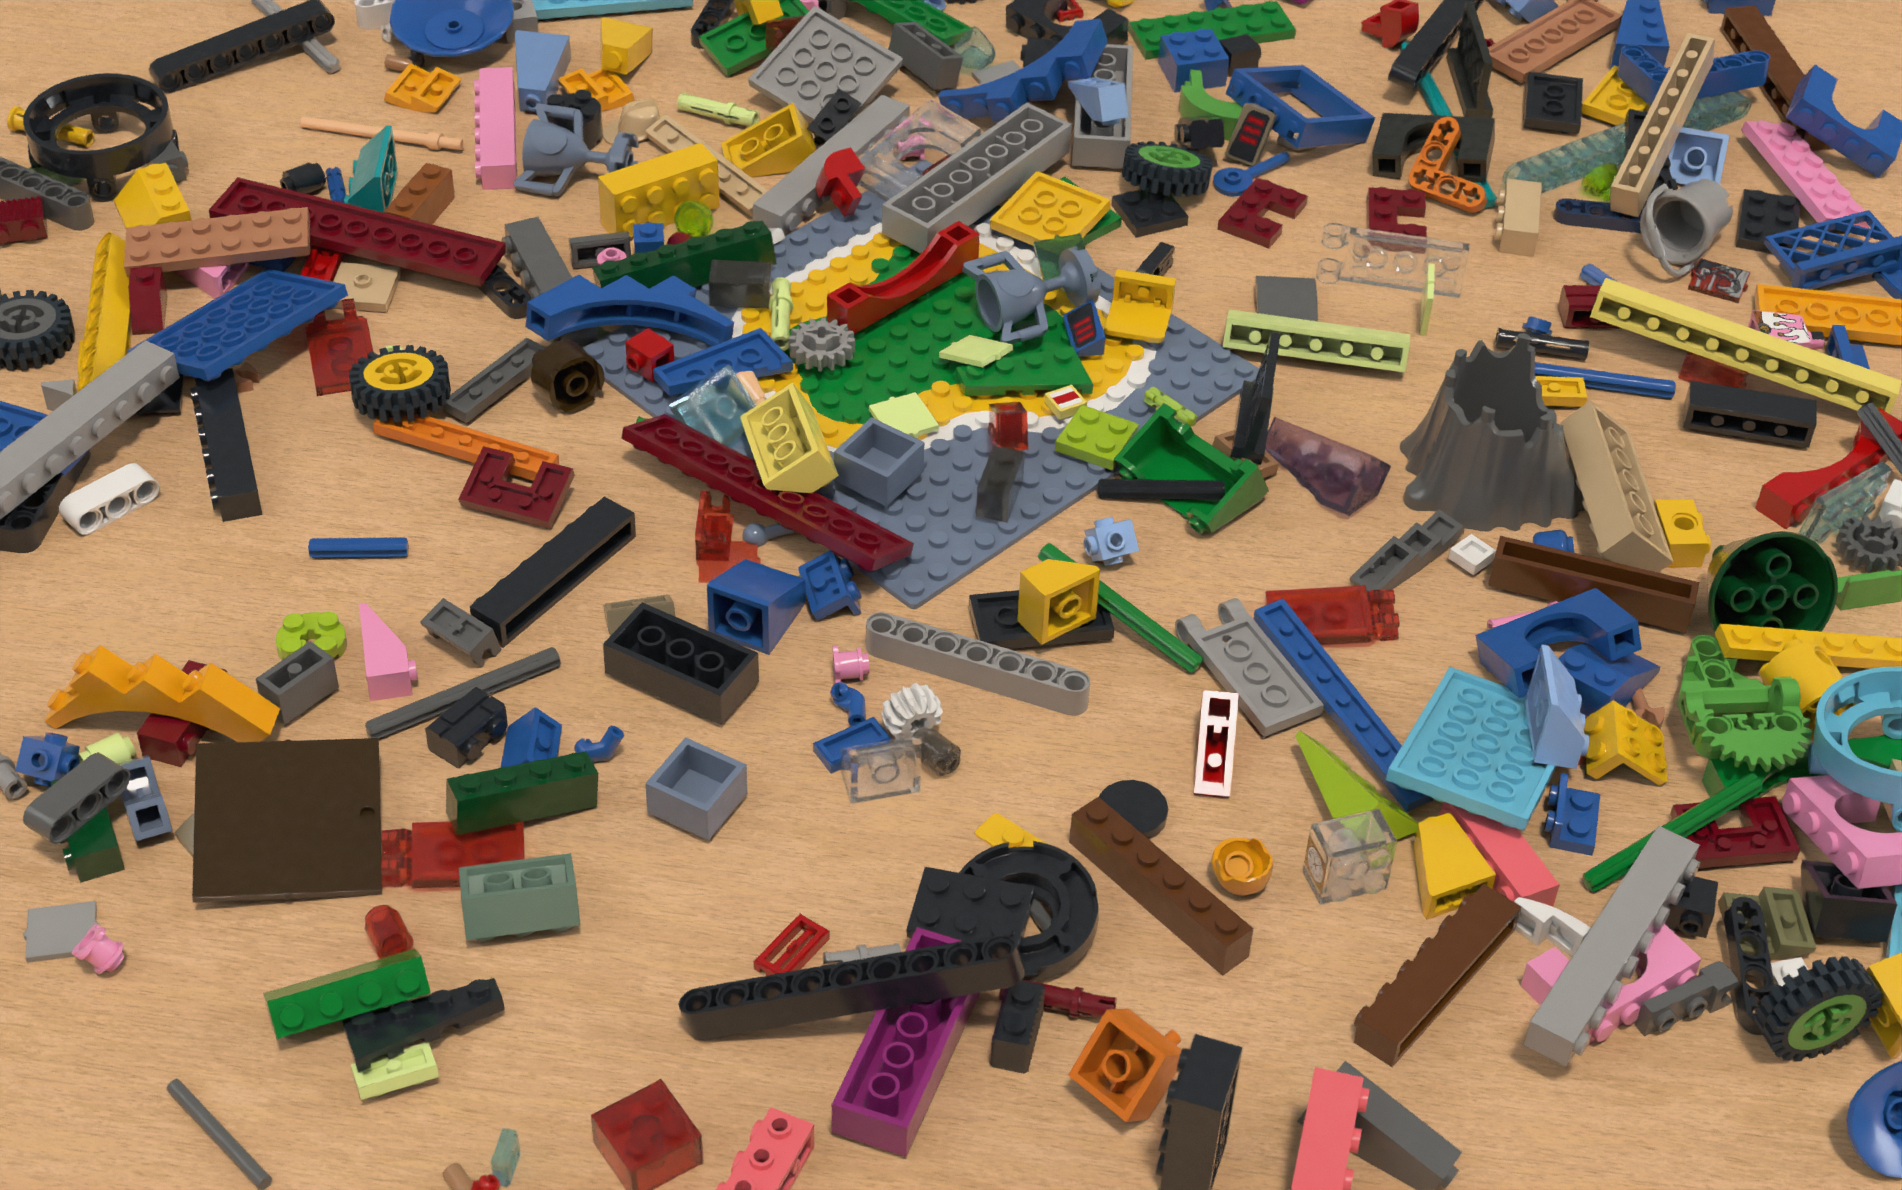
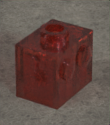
M1021 402L989 404L988 434L996 452L1013 454L1019 452V450H1028L1027 411Z

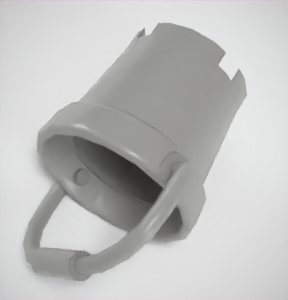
M1701 179L1698 182L1692 181L1678 190L1668 189L1666 184H1662L1648 197L1640 219L1641 234L1648 249L1654 254L1655 258H1658L1667 274L1678 278L1694 268L1693 261L1699 259L1712 244L1713 238L1730 222L1733 208L1732 205L1728 206L1726 200L1729 195L1717 182ZM1669 263L1686 265L1679 270H1675Z

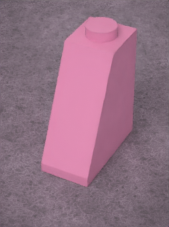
M249 262L177 270L174 272L216 299L233 288L249 267Z

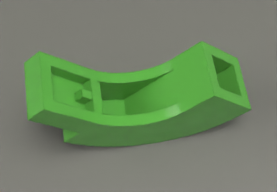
M1190 70L1189 81H1184V85H1181L1179 101L1181 117L1211 116L1221 118L1224 121V140L1230 141L1243 107L1237 102H1225L1211 97L1203 88L1201 70Z

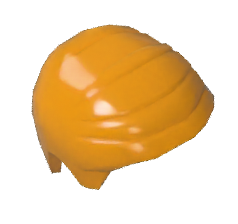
M1240 837L1225 839L1214 848L1211 864L1213 872L1219 883L1230 893L1241 896L1258 893L1271 878L1273 870L1272 854L1268 852L1262 841L1257 838L1247 839Z

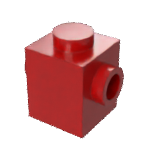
M649 328L625 342L627 366L633 372H637L652 383L656 381L653 373L654 368L675 361L674 344Z

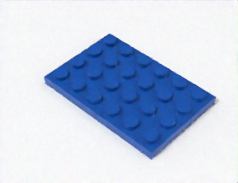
M267 268L147 338L146 341L174 353L179 374L210 381L220 377L221 372L227 368L243 363L250 354L266 349L269 343L275 339L292 333V329L298 325L314 320L315 315L321 311L337 306L338 301L348 296L345 284ZM139 343V344L135 345L134 347L130 348L129 350H127V353L131 352L133 349H135V348H136L137 346H139L141 343Z

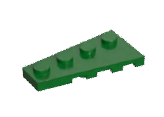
M1073 346L1001 358L1000 360H994L984 367L974 365L956 367L955 377L965 396L1005 395L1007 390H1015L1022 393V395H1035V390L1054 391L1072 385L1075 389H1081V394H1092L1093 383Z

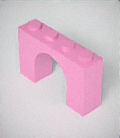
M1830 775L1789 778L1786 793L1782 799L1781 809L1858 889L1902 884V832L1877 833L1850 824L1875 821L1881 801L1865 797L1846 788Z
M1665 924L1661 930L1655 927L1652 931L1655 937L1647 953L1639 952L1636 956L1639 958V962L1635 970L1639 979L1628 985H1623L1621 993L1614 1004L1607 1002L1604 1007L1607 1009V1013L1598 1030L1591 1028L1588 1032L1591 1035L1588 1045L1594 1041L1601 1042L1605 1040L1614 1029L1622 1024L1630 1025L1638 1018L1642 1002L1698 977L1696 974L1701 958ZM1553 947L1527 962L1521 987L1541 1006L1570 960L1556 947Z

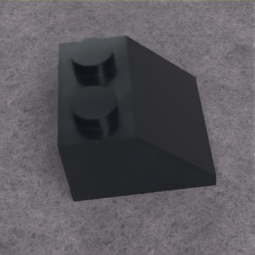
M1802 860V903L1814 936L1824 940H1834L1836 938L1852 939L1860 943H1871L1872 941L1887 942L1897 902L1886 886L1858 889L1834 863Z

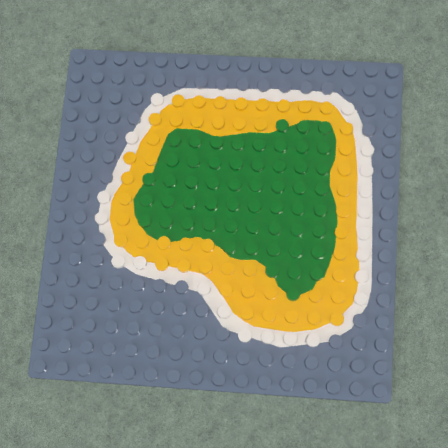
M922 160L862 193V198L853 215L844 217L837 207L775 243L774 251L777 264L693 287L696 289L695 298L734 321L732 339L762 328L771 338L772 311L769 308V300L772 297V282L776 278L784 277L791 283L790 297L793 300V309L790 312V336L792 328L799 329L800 322L808 325L810 324L809 319L813 318L817 322L821 321L822 317L826 318L827 321V295L849 282L857 285H871L882 282L904 270L919 257L921 253L882 233V204L935 168L936 165L927 160ZM997 205L968 226L980 234L979 258L1008 251L1026 271L1038 276L1043 281L1060 276V256L990 229V219L1001 206ZM1005 264L983 269L982 271L988 273L1009 269ZM1095 266L1097 273L1090 274L1092 288H1100L1095 306L1104 331L1113 299L1114 277ZM964 272L959 273L855 333V352H853L852 360L845 359V366L835 364L834 370H830L826 366L822 371H818L817 367L813 366L808 370L806 369L805 362L799 365L796 364V358L790 357V350L788 348L783 352L793 361V371L757 378L766 399L793 382L812 407L833 462L834 451L871 417L874 418L869 411V405L887 401L890 397L897 398L916 392L939 424V430L920 435L917 438L925 442L924 472L888 506L839 484L834 479L827 486L814 491L914 543L910 556L875 571L863 570L858 567L857 563L847 559L849 564L910 609L921 607L1096 490L1100 479H1112L1118 475L1120 470L1117 465L1112 471L1055 451V441L1073 416L1059 420L1045 404V393L1052 390H1035V395H1022V393L1015 390H1007L1005 395H964L955 377L956 367L969 364L939 358V351L969 335L1000 342L1002 330L998 332L991 331L985 324L977 305L975 295L976 280ZM1063 288L1046 293L1043 304L1048 323L1046 334L1012 344L1013 350L1001 358L1070 346L1062 318L1064 314L1077 307L1071 303ZM1035 312L1012 326L1011 333L1037 325ZM1171 314L1165 339L1162 343H1148L1141 340L1118 338L1105 334L1103 355L1079 357L1093 383L1092 394H1081V389L1076 390L1087 402V407L1139 424L1140 430L1157 411L1144 402V393L1151 387L1158 388L1164 394L1185 406L1184 410L1187 408L1197 415L1196 422H1198L1240 394L1244 380L1255 383L1259 368ZM624 325L583 348L602 366L605 376L604 381L650 416L657 417L666 414L755 460L740 419L741 415L753 407L729 392L731 383L669 396L656 381L652 383L637 372H633L626 363L625 342L647 328L674 344V360L712 347L708 343L666 329Z

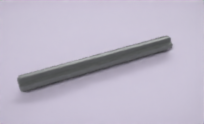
M550 647L368 720L365 723L366 732L370 738H383L446 712L475 687L489 695L556 668L561 664L560 656L554 647Z

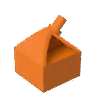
M1129 1008L1108 1009L1068 1076L1125 1122L1148 1120L1177 1073V1064L1182 1051L1177 1045L1181 1042V1037L1174 1030H1170L1163 1036Z

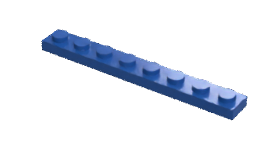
M1284 598L1256 609L1253 617L1255 622L1324 704L1323 708L1402 808L1409 812L1433 801L1434 799L1428 795L1414 790L1403 789L1397 784L1386 780L1388 769L1402 745Z

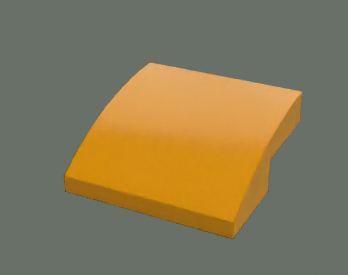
M410 63L386 91L384 101L418 112H437L461 83V78L438 67L430 73Z
M580 68L558 78V83L567 93H575L579 90L590 91L592 97L600 103L601 111L626 105L628 102L635 101L633 92L612 71L599 69L587 74Z

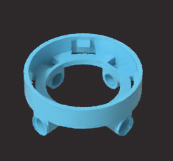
M1902 667L1872 668L1850 674L1838 680L1821 696L1816 710L1813 742L1809 746L1808 772L1809 774L1830 775L1837 782L1860 795L1890 803L1893 827L1897 831L1902 832V772L1882 768L1857 758L1848 744V736L1852 729L1861 722L1876 716H1881L1882 729L1888 737L1902 739ZM1853 702L1856 703V705L1844 711L1840 716L1834 714L1838 709Z

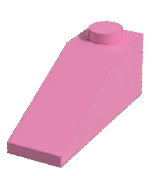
M366 603L359 604L370 701L413 695L411 681L418 680L415 660L408 661L407 649L401 640Z

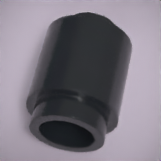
M310 162L284 171L282 179H280L281 188L305 194L320 190L321 186L326 184V177L322 167L318 163L312 164Z

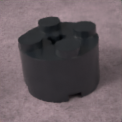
M579 90L575 93L553 94L547 98L546 105L575 108L581 111L583 115V142L589 150L596 147L595 143L597 141H602L601 105L592 97L590 91ZM547 116L550 123L574 133V120Z

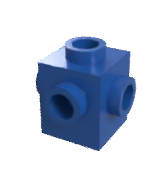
M46 732L45 736H23L15 772L34 776V783L51 787L50 781L64 777L79 765L78 754L80 746L67 743V736Z

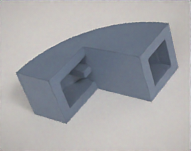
M147 755L118 763L130 772L131 779L129 785L121 794V798L135 841L173 831L150 757Z

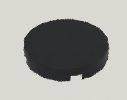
M1137 780L1118 781L1108 785L1100 793L1099 797L1145 837L1153 838L1165 828L1169 809L1167 800L1159 789L1147 782Z

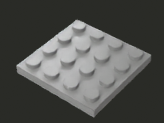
M814 5L750 76L748 83L750 87L783 107L794 103L804 119L809 123L815 119L835 92L841 89L862 103L848 121L849 123L867 107L902 67L903 58Z

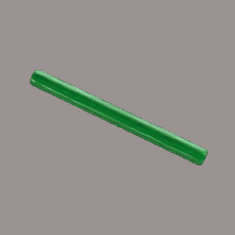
M1051 543L1043 546L1038 554V558L1042 562L1052 559L1077 563ZM1099 580L1097 603L1189 673H1194L1199 669L1203 662L1201 655Z
M1749 773L1661 827L1685 838L1761 792L1763 782L1755 773ZM1654 831L1583 873L1584 885L1591 892H1596L1626 874Z

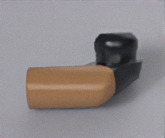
M410 50V56L406 58L387 54L384 67L402 72L410 63L421 67L425 62V59H423L425 54Z

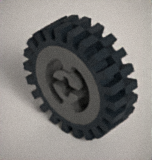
M26 290L25 296H21L20 291H14V297L8 298L6 294L0 295V369L6 364L7 370H15L16 365H20L21 370H28V364L34 363L35 368L42 367V360H45L48 364L55 362L53 355L61 358L65 355L64 350L69 351L71 349V343L75 341V330L70 308L62 298L58 300L57 295L53 293L47 297L46 291H39L37 296H35L33 290Z

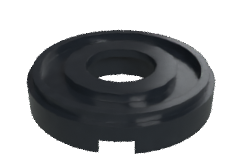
M1033 841V847L1020 846L1009 848V842L979 853L959 872L1033 886L1035 889L1034 897L1043 901L1051 910L1052 921L1048 929L1038 935L1023 937L1019 952L1025 970L1022 980L1037 981L1055 976L1073 966L1091 946L1099 921L1097 890L1087 869L1068 852L1053 845Z

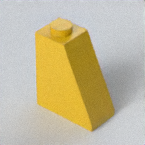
M605 17L601 18V69L626 75L652 54L653 28Z
M1450 812L1437 817H1428L1418 823L1413 847L1422 912L1426 920L1458 909L1463 898L1468 893L1473 895L1483 884L1491 889L1493 888L1495 872Z

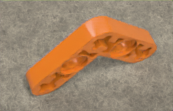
M1443 117L1435 123L1409 173V183L1413 190L1425 192V196L1467 212H1479L1487 203V196L1483 187L1477 183L1443 172L1461 136V130L1456 119ZM1451 127L1453 132H1448L1444 137L1442 130H1447ZM1432 150L1442 151V157L1439 160L1430 161L1427 159L1428 154ZM1426 175L1429 182L1422 181L1421 184H1418L1417 178L1422 179ZM1452 183L1455 185V190L1451 194L1444 195L1440 193V188L1444 184ZM1477 193L1479 200L1474 199L1469 203L1467 196L1473 197Z

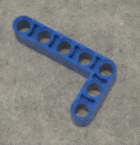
M1624 46L1621 48L1618 77L1646 103L1652 105L1670 67L1665 68L1640 46ZM1753 50L1713 58L1711 69L1696 99L1764 85L1766 83L1770 55L1763 51Z

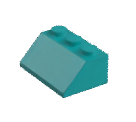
M385 126L360 149L358 160L353 162L354 177L349 178V195H345V204L384 213V210L392 202L398 177L392 126Z

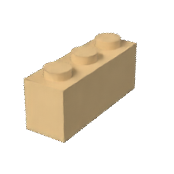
M1507 178L1505 190L1500 189L1495 240L1500 241L1499 252L1534 257L1539 235L1542 183Z

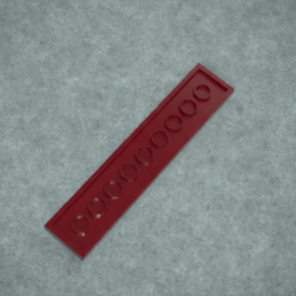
M239 177L233 181L209 209L210 218L261 211L269 212L308 207L311 245L480 287L506 253L505 242Z
M666 414L623 427L621 439L632 444L635 449L657 457V460L661 463L670 464L678 468L686 476L695 477L706 483L708 488L727 494L735 502L744 503L755 509L757 514L778 521L782 527L795 530L806 536L808 541L821 544L832 550L833 554L857 563L858 567L863 570L875 571L912 554L913 542L816 492L802 493L767 490L763 485L755 460Z

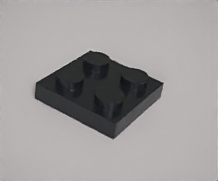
M1140 189L1112 196L1111 206L1122 217L1123 222L1135 238L1188 226L1189 216L1171 193L1167 196L1163 195V192L1160 191L1156 194L1152 193L1151 189Z

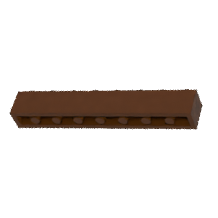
M1756 6L1726 8L1720 31L1734 52L1737 54L1758 50L1770 55L1766 83L1758 87L1782 122L1794 126L1797 134L1809 144V148L1812 151L1833 149L1786 118L1797 85L1805 75L1779 40L1775 31L1767 23L1765 17L1762 16Z

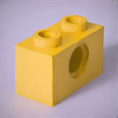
M1655 499L1654 506L1673 559V563L1666 568L1702 567L1705 554H1709L1711 549V539L1708 534H1705L1703 516L1701 512L1697 511L1694 500Z

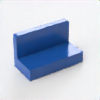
M1832 325L1825 347L1827 355L1870 370L1863 346L1850 344L1845 325Z
M536 707L527 712L507 728L501 767L557 757L562 724Z

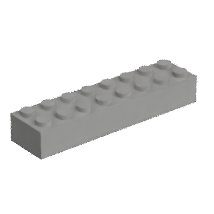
M1025 103L882 204V233L922 253L935 235L957 221L970 226L1019 190L1036 171L1042 173L1070 152L1072 124L1029 103Z

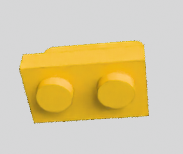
M1117 269L1114 276L1113 299L1104 328L1105 334L1118 338L1141 340L1148 343H1162L1165 339L1173 310L1176 278Z
M1614 700L1585 718L1584 734L1589 736L1588 751L1585 755L1588 775L1597 780L1624 763L1659 786L1668 781L1664 735L1656 725L1648 723L1637 716L1634 711L1626 709Z

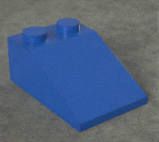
M1587 643L1570 647L1558 658L1575 680L1577 694H1580L1582 697L1580 713L1586 717L1613 700L1625 707L1632 700L1635 692L1639 688L1643 689L1660 672V666L1634 653L1610 661L1596 648Z

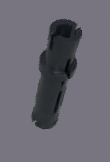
M1498 328L1496 332L1495 347L1511 349L1516 345L1514 339H1517L1519 334L1525 333L1530 336V342H1538V344L1529 343L1530 346L1535 347V352L1581 358L1583 360H1586L1588 356L1589 341L1586 340L1581 341L1533 334L1532 330L1527 329L1525 332ZM1545 344L1566 346V347H1570V348L1568 349V348L1547 346V345H1545Z

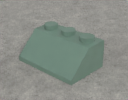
M571 853L459 867L466 940L475 939L483 942L490 941L496 938V936L513 934L514 936L522 937L534 933V931L551 929L552 931L561 932L570 929L572 926H580L577 888Z

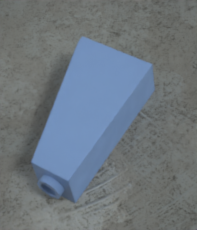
M516 30L515 43L520 111L537 113L535 105H546L547 98L558 91L560 86L558 78L564 76L571 60L570 37L567 35Z

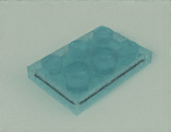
M1882 461L1818 497L1798 534L1804 535L1817 543H1822L1832 532L1837 529L1840 530L1844 521L1849 523L1853 516L1856 518H1862L1863 515L1868 516L1876 507L1874 501L1877 496L1886 489L1888 485L1886 480L1892 469Z

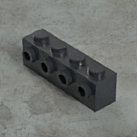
M1690 381L1684 402L1683 428L1809 448L1817 425V400Z

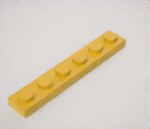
M1719 624L1714 633L1725 658L1771 661L1773 657L1783 651V646L1787 642L1800 639L1802 643L1819 644L1825 649L1835 666L1869 669L1902 667V638Z

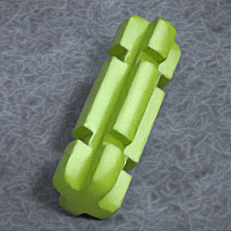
M1156 387L1146 390L1144 393V402L1158 410L1165 403L1176 410L1177 414L1174 416L1176 422L1179 421L1184 425L1187 423L1191 427L1195 426L1197 415L1187 408L1184 410L1185 406Z

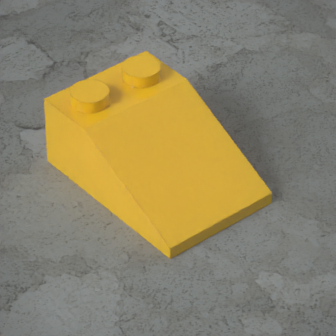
M794 103L789 104L721 143L724 158L750 177L791 172L817 149L812 133L807 130L809 124Z

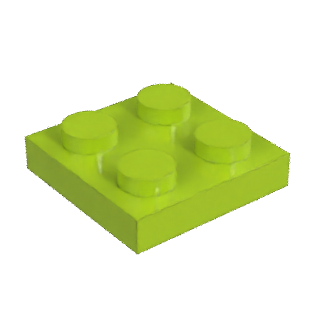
M1081 405L1055 441V451L1113 471L1117 465L1114 460L1115 456L1139 431V424Z

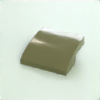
M1763 887L1758 896L1723 892L1718 901L1723 920L1724 912L1734 899L1738 897H1748L1759 904L1764 915L1770 960L1802 956L1814 953L1816 950L1799 890ZM1745 941L1740 942V946L1745 953L1752 956L1757 955L1756 949L1752 944Z

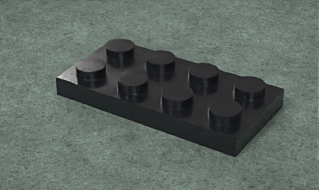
M1019 590L969 595V607L977 640L1007 649L1114 639V626L1110 612L1098 603L1096 619L1041 645L1017 621Z

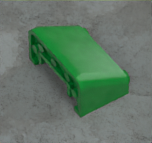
M1163 403L1115 456L1114 460L1120 469L1118 474L1122 479L1224 481L1225 496L1221 500L1159 499L1188 520V524L1199 534L1204 532L1211 534L1261 501L1269 492V489L1257 465L1247 458L1244 462L1239 458L1236 461L1232 460L1194 434L1189 424L1186 423L1184 425L1179 421L1176 422L1174 418L1177 414L1176 410Z

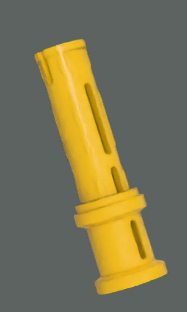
M20 106L12 107L8 113L7 126L11 131H25L23 125L25 111ZM67 124L60 130L57 139L90 147L94 142L95 133L92 132V129Z

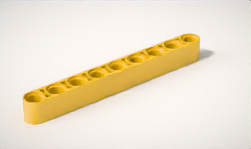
M111 231L101 238L95 250L76 393L125 356L130 314L128 289L130 276L126 275L124 269L126 241Z

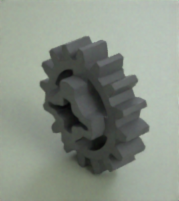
M1863 515L1861 520L1853 516L1849 523L1844 521L1836 538V543H1838L1837 552L1844 553V561L1853 560L1854 568H1858L1861 565L1864 566L1867 573H1870L1872 568L1877 569V571H1885L1886 568L1890 571H1896L1897 566L1902 567V528L1894 529L1892 527L1893 521L1891 520L1886 523L1881 522L1880 516H1876L1875 520H1870L1867 515Z

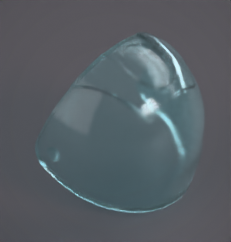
M977 27L969 29L953 47L954 51L964 57L961 66L968 69H983L993 62L996 55L991 42Z

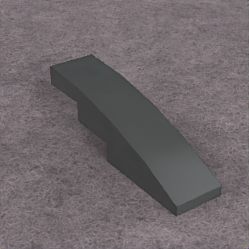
M1438 509L1423 525L1416 522L1399 539L1393 536L1350 577V582L1376 599L1399 586L1441 555L1464 534V526Z

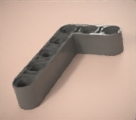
M0 157V199L12 201L13 199L18 200L21 198L24 200L25 197L30 199L31 197L36 198L40 196L42 197L47 219L76 231L92 227L94 216L88 194Z

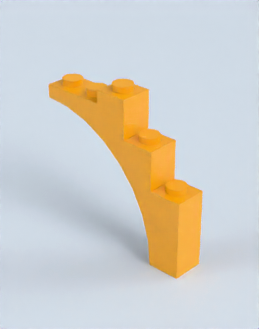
M99 645L89 654L84 652L77 658L72 667V670L75 672L73 679L63 691L57 689L47 703V707L50 710L44 722L57 729L74 719L95 713L112 711L149 712L200 724L222 733L237 742H261L271 734L280 708L211 662L201 670H193L188 675L156 653L145 662L138 661L132 666L102 645Z

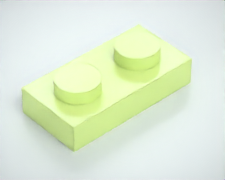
M421 1043L404 1048L403 1054L392 1059H388L386 1054L370 1060L371 1068L359 1073L355 1063L351 1064L353 1077L361 1100L373 1096H381L390 1091L410 1085H418L439 1077L437 1064L429 1043Z

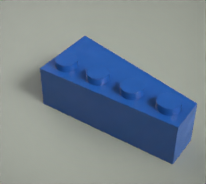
M1659 0L1626 1L1610 70L1614 65L1619 67L1621 48L1627 45H1637L1644 48L1665 67L1670 46Z

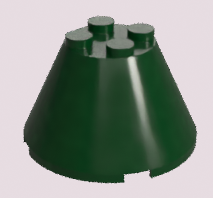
M1788 531L1770 532L1718 546L1713 551L1712 560L1707 571L1710 624L1714 633L1719 624L1822 632L1833 613L1838 595V578L1831 558L1812 539Z

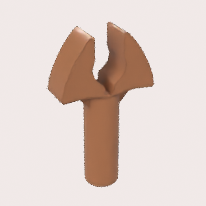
M244 362L239 369H233L237 392L253 391L252 381L260 383L258 372L251 364Z
M1639 688L1631 700L1635 708L1632 711L1661 730L1665 708L1649 707L1642 689Z

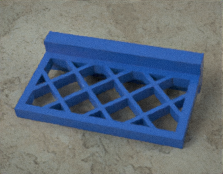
M1869 210L1769 235L1764 239L1765 246L1792 276L1791 286L1793 288L1814 289L1902 266V236L1893 237ZM1866 222L1871 228L1869 229L1854 224ZM1836 229L1844 231L1845 234L1840 235L1828 231ZM1852 233L1866 238L1864 241L1849 237V235ZM1811 236L1819 238V241L1815 242L1803 239V237ZM1871 238L1880 240L1879 242L1875 243L1869 242ZM1827 240L1839 243L1840 245L1839 247L1823 244V241ZM1786 243L1793 245L1792 249L1781 247L1778 244ZM1844 245L1855 247L1848 250L1843 249ZM1802 247L1814 251L1812 254L1797 251V248ZM1818 252L1829 254L1825 256H1817ZM1792 259L1800 260L1802 262H1798L1795 265L1792 262Z

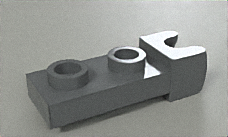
M1721 961L1712 963L1701 968L1697 978L1642 1002L1635 1026L1643 1036H1647L1658 1030L1660 1032L1666 1031L1677 1021L1688 1016L1690 1018L1697 1017L1705 1009L1713 1013L1732 1003L1733 999L1725 993L1737 987L1739 981Z

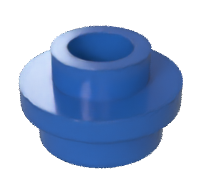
M1528 317L1527 323H1523L1522 326L1525 330H1532L1533 334L1551 336L1553 332L1550 330L1551 322L1535 317Z

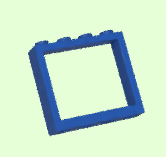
M1305 65L1234 69L1225 93L1242 107L1246 103H1256L1276 114L1277 117L1272 129L1296 148L1366 142L1375 121L1373 115ZM1291 92L1323 117L1306 118L1274 93ZM1294 133H1299L1297 140L1293 137Z

